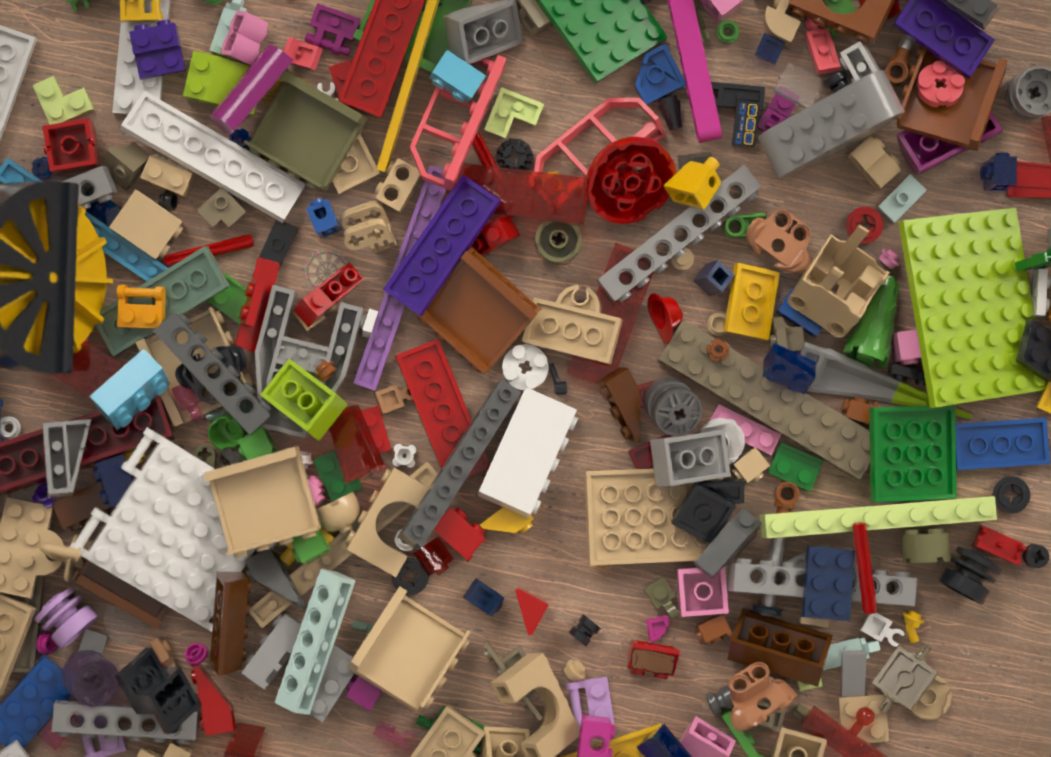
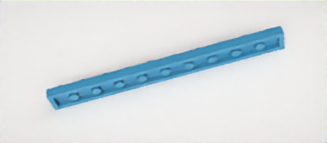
M6 158L0 167V181L4 184L41 181L9 158ZM85 212L98 237H105L107 241L102 246L103 252L145 281H149L168 269V267L113 231L97 218Z

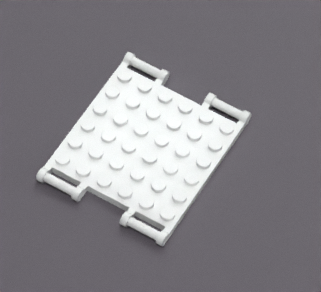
M147 427L143 432L144 437L129 460L125 461L121 466L123 470L134 475L135 478L110 516L94 508L91 512L92 517L77 540L72 542L69 547L81 548L82 557L212 632L213 623L209 620L213 616L216 571L241 572L246 565L245 562L249 560L256 548L249 549L248 555L237 558L234 557V554L226 555V552L229 551L210 482H206L204 476L205 472L215 470V468ZM152 440L158 442L141 469L136 468L135 466ZM100 520L105 522L88 550L85 549L83 546ZM279 541L270 543L272 550L275 548Z

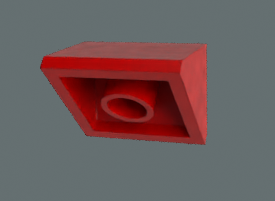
M521 587L515 588V593L528 636L533 635L549 604Z

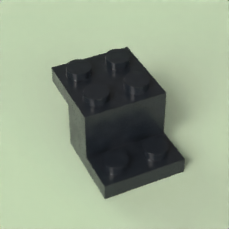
M145 648L115 675L135 713L154 715L164 734H171L201 706L181 667H163L153 648Z

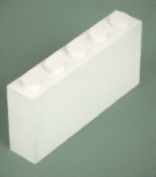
M526 387L477 496L528 519L531 513L536 514L541 504V501L537 500L540 492H546L551 481L547 479L550 471L555 472L560 459L556 458L558 451H564L569 439L565 437L568 429L573 431L578 420L577 417H574L577 409Z

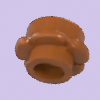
M713 339L711 344L707 345L706 352L712 361L718 362L728 357L730 348L726 341Z
M325 360L320 363L315 369L317 371L315 377L320 378L322 382L328 380L337 371L333 366L334 362H327Z

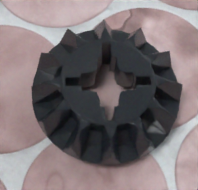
M510 138L498 148L496 154L497 164L503 172L509 175H520L530 168L533 161V152L525 141ZM513 147L517 154H525L518 158V166H516L513 159H505L511 155Z
M1009 476L1002 478L995 484L992 495L995 496V504L1001 511L1012 514L1026 508L1030 501V490L1022 479ZM1010 488H1012L1014 493L1020 494V496L1014 497L1012 502L1009 501L1008 497L1002 496V493L1009 492Z
M407 558L397 576H392L395 588L398 589L400 586L407 590L406 595H414L421 592L429 580L427 567L416 558ZM407 566L412 573L420 572L414 578L415 586L409 580L404 579L401 581V578L407 575Z

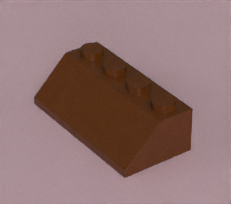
M216 571L210 664L217 675H225L242 669V662L246 661V648L243 645L244 639L248 637V626L245 625V619L250 613V603L247 602V594L251 593L252 582L245 572Z
M743 609L730 642L727 660L747 666L761 662L768 666L770 673L818 687L833 635Z

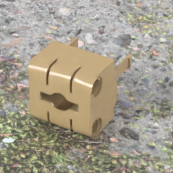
M860 224L847 241H840L830 234L813 257L810 265L788 298V304L793 309L799 311L829 331L833 336L839 338L844 337L858 323L881 284L884 285L889 277V271L879 267L873 257L857 247L869 232ZM836 284L839 288L834 294L830 290Z

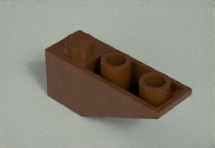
M619 367L597 381L601 387L599 392L609 402L611 406L609 410L613 418L619 421L622 427L620 428L622 436L626 440L638 443L640 442L639 388L630 370Z

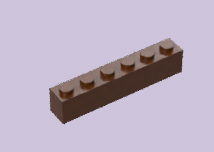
M178 445L179 447L185 450L183 445ZM146 460L138 463L135 467L140 470ZM123 470L74 493L73 496H67L54 502L53 508L62 528H70L71 531L85 526L83 522L92 517L91 512L94 508L103 512L112 508L114 510L135 476Z

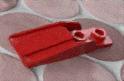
M1011 161L1009 163L1007 197L1051 199V165Z

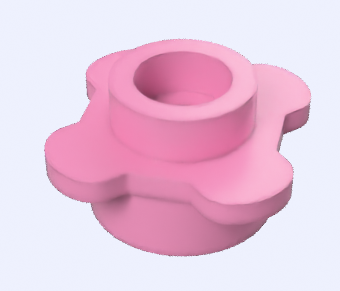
M883 248L879 259L891 270L896 266L899 267L900 263L898 260L900 257L893 250L889 249L886 251Z

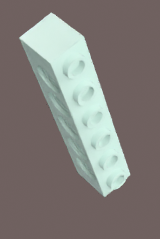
M320 569L275 700L276 704L293 713L310 714L356 580L336 571Z

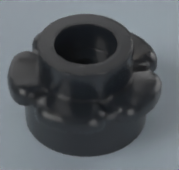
M165 190L163 194L159 195L158 205L168 212L174 211L177 208V194Z

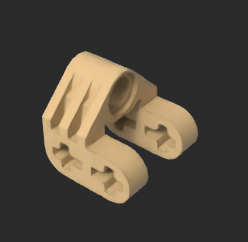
M370 201L349 208L342 213V227L345 229L343 234L344 243L348 249L358 250L370 246V249L376 254L397 246L388 214L381 202ZM374 210L377 212V215L373 216L370 211ZM352 217L355 222L351 223V221H348V218ZM355 235L358 240L354 241L351 236Z

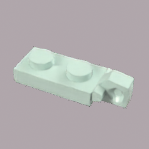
M232 0V3H226L210 47V52L225 56L221 54L224 40L229 33L235 13L237 11H247V8L243 7L245 0Z
M856 637L831 643L824 670L841 666V651L865 650L866 659L870 658L869 653L880 650L879 641L866 642L865 637Z

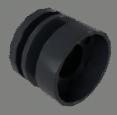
M957 546L955 552L963 557V559L951 557L950 560L958 566V569L945 568L939 582L960 595L983 605L990 593L982 585L983 581L995 583L996 580L988 575V572L999 575L1002 570L986 556L974 550Z

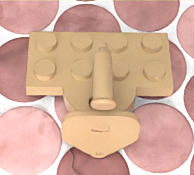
M7 497L0 522V593L32 599L37 576L54 574L63 565H66L64 580L69 583L71 582L77 569L74 565L75 561H79L81 548L66 547L64 541L55 532L49 530L54 511L53 506L45 508L43 504ZM75 534L72 542H75L79 535Z

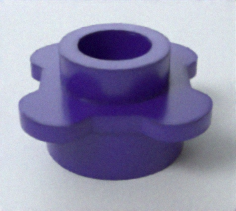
M42 483L36 488L32 500L34 503L43 504L45 508H50L53 506V501L56 497H44V495L48 494L47 483Z

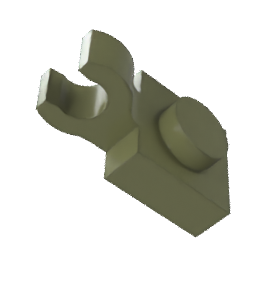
M664 577L644 589L656 609L663 605L671 619L679 615V612L671 602V599L676 597Z

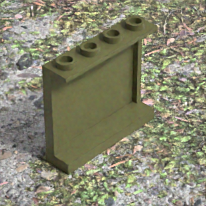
M285 70L281 76L284 83L251 141L245 140L244 143L250 146L248 151L260 158L262 154L269 158L267 162L279 169L281 165L287 168L288 175L297 180L300 177L308 180L306 185L318 191L321 188L327 191L368 118Z

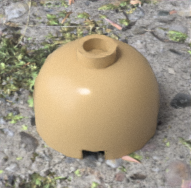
M354 492L317 509L321 528L328 532L339 530L340 534L353 529L351 524L360 515V505Z

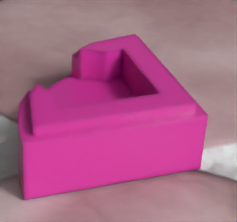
M669 615L646 619L650 643L657 641L664 635L669 625Z

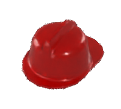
M656 293L650 294L647 301L650 318L656 326L662 341L668 344L672 339L673 327L681 323L683 313L674 298L669 296L660 297Z

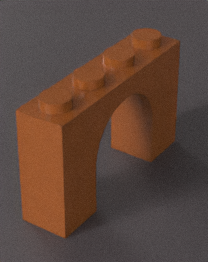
M790 0L789 8L792 11L791 13L799 18L808 17L813 19V23L818 26H830L840 35L846 36L849 34L854 36L858 42L861 41L865 45L868 43L874 45L895 0H866L861 8L848 14L833 12L824 4L823 0Z

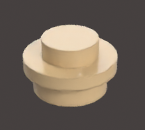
M685 247L686 252L678 259L671 258L672 265L682 271L689 269L694 263L692 251Z
M714 313L709 317L707 328L711 334L722 336L727 333L723 332L725 314Z
M577 660L566 662L564 672L571 681L577 682L585 678V668L581 662Z

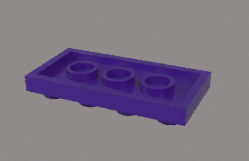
M909 0L892 25L967 79L971 77L995 41L991 36L940 0Z

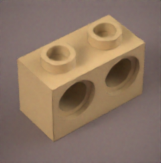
M398 158L396 162L392 161L386 170L388 176L385 182L380 181L374 194L377 195L376 201L401 214L417 187L421 176L417 168ZM400 170H407L409 177L401 181L397 179V173ZM389 190H396L398 192V197L393 201L385 198Z

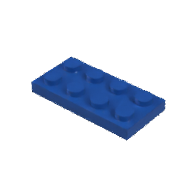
M1047 418L956 424V470L1050 464Z
M43 655L0 702V743L7 747L17 740L24 748L53 716L55 700L67 701L80 687V683L46 655Z

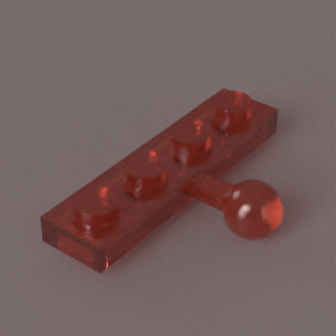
M813 706L801 722V727L816 737L827 739L826 744L844 757H888L858 736L864 726H869L874 722L875 714L868 707H862L857 711L856 722L850 730L816 706Z

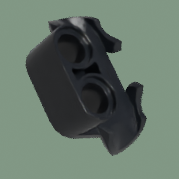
M237 345L216 347L224 357L221 361L227 367L232 365L240 374L237 378L243 383L241 371L246 367V357L243 349ZM195 354L193 356L196 362H199L204 358L201 357L200 354ZM183 363L177 367L175 376L182 387L193 389L198 398L207 404L219 403L214 396L211 399H206L204 394L206 388ZM218 367L216 372L209 373L212 379L218 378L221 370ZM225 387V392L228 396H233L237 391V387L232 392H229L227 387Z

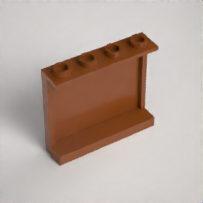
M920 45L916 58L919 59L917 65H912L909 73L911 82L909 86H904L901 98L904 99L902 107L905 113L897 118V128L978 151L1006 72L1008 60L998 58L997 64L981 60L970 78L967 79L963 76L965 83L960 99L950 107L939 105L937 108L927 105L920 99L916 84L920 72L926 66L942 60ZM936 82V88H946L942 82Z
M470 248L463 254L461 261L422 317L418 315V319L424 325L433 328L439 339L444 342L447 341L452 345L453 351L457 355L465 357L470 361V366L475 371L485 374L542 309L474 248Z

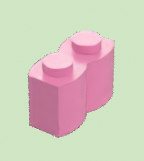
M237 11L232 19L229 33L224 40L221 54L242 64L252 65L259 57L260 43L267 36L268 23L248 12Z

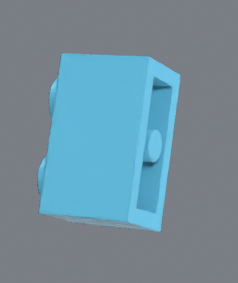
M446 50L429 76V79L432 80L433 85L442 90L445 88L451 92V96L455 100L468 103L486 75Z

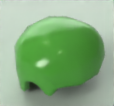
M231 414L217 417L208 428V438L211 444L222 451L227 448L235 449L239 446L238 440L246 436V430Z

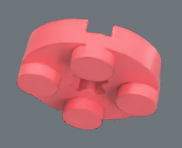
M936 61L926 66L920 72L916 84L918 88L917 93L920 99L929 106L938 108L939 105H946V107H950L960 99L965 79L948 64H945L943 61ZM936 82H942L946 88H936Z

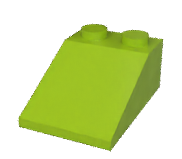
M193 51L183 96L187 101L217 107L251 66L219 56ZM256 106L249 113L250 115L255 114Z
M291 359L287 360L260 394L261 397L318 441L348 405L340 396Z

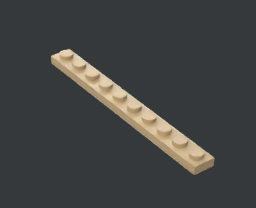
M427 461L410 477L430 487L438 473ZM396 501L384 506L376 518V532L378 533L411 504ZM355 521L351 524L353 527L351 530L356 531L360 523ZM351 530L339 534L328 544L332 550L331 552L308 565L303 564L290 575L301 596L316 584L320 569L332 571L353 554L346 549L348 544L345 543ZM270 591L250 608V615L263 628L292 603Z

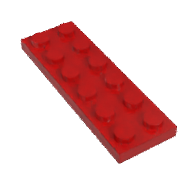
M375 0L338 101L381 118L383 117L426 0Z
M436 339L395 355V359L438 464L442 468L472 419L440 341ZM483 451L467 477L489 469L490 463L485 451Z

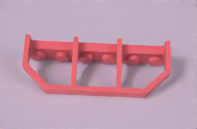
M498 55L495 62L484 58L469 64L476 63L488 68L486 74L489 77L487 82L482 81L477 94L480 95L478 102L470 100L468 103L459 102L451 96L452 93L448 90L435 88L410 145L411 155L422 180L452 191L466 156L472 147V142L482 119L486 115L497 84L505 71L507 58ZM438 96L470 108L469 115L472 116L469 123L464 122L460 131V135L463 136L462 139L426 125ZM422 132L454 144L451 152L454 158L451 164L447 163L442 173L445 180L428 174L425 171L416 150Z
M640 98L606 99L536 156L532 186L549 205L555 216H567L588 199L585 188L588 170L565 145L591 124L610 143L616 141L598 121L611 108H641L652 121L646 123L634 136L645 137L658 142L667 135L659 117ZM561 150L584 176L573 182L566 191L557 195L552 201L540 187L544 162Z

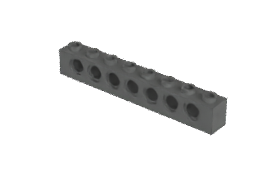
M503 379L494 385L397 538L415 550L424 546L521 392Z

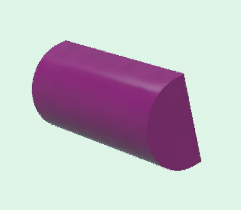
M268 45L211 113V120L224 133L230 136L291 64L293 59L279 48Z
M992 112L980 144L1000 135L1003 131ZM906 130L897 134L900 150L907 164L916 175H920L970 150Z

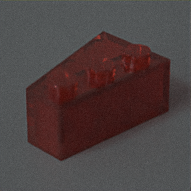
M359 405L345 408L328 430L332 436L345 484L372 476L386 469V466Z
M238 722L236 732L234 731L232 735L234 741H229L224 757H261L265 727Z

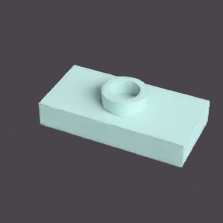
M910 174L877 208L894 224L927 190Z

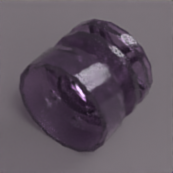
M81 650L72 654L62 669V682L65 689L81 704L89 707H98L110 702L120 687L115 677L118 673L117 667L99 652L93 650Z

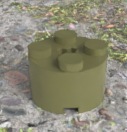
M554 216L548 218L537 229L535 236L536 250L539 256L550 264L563 265L571 262L581 248L582 235L580 229L568 217ZM558 235L562 236V241H565V243H560L559 246L555 245V241L552 240V238L556 239Z
M946 528L928 529L926 534H922V529L904 530V535H902L903 563L951 561L949 533H946Z

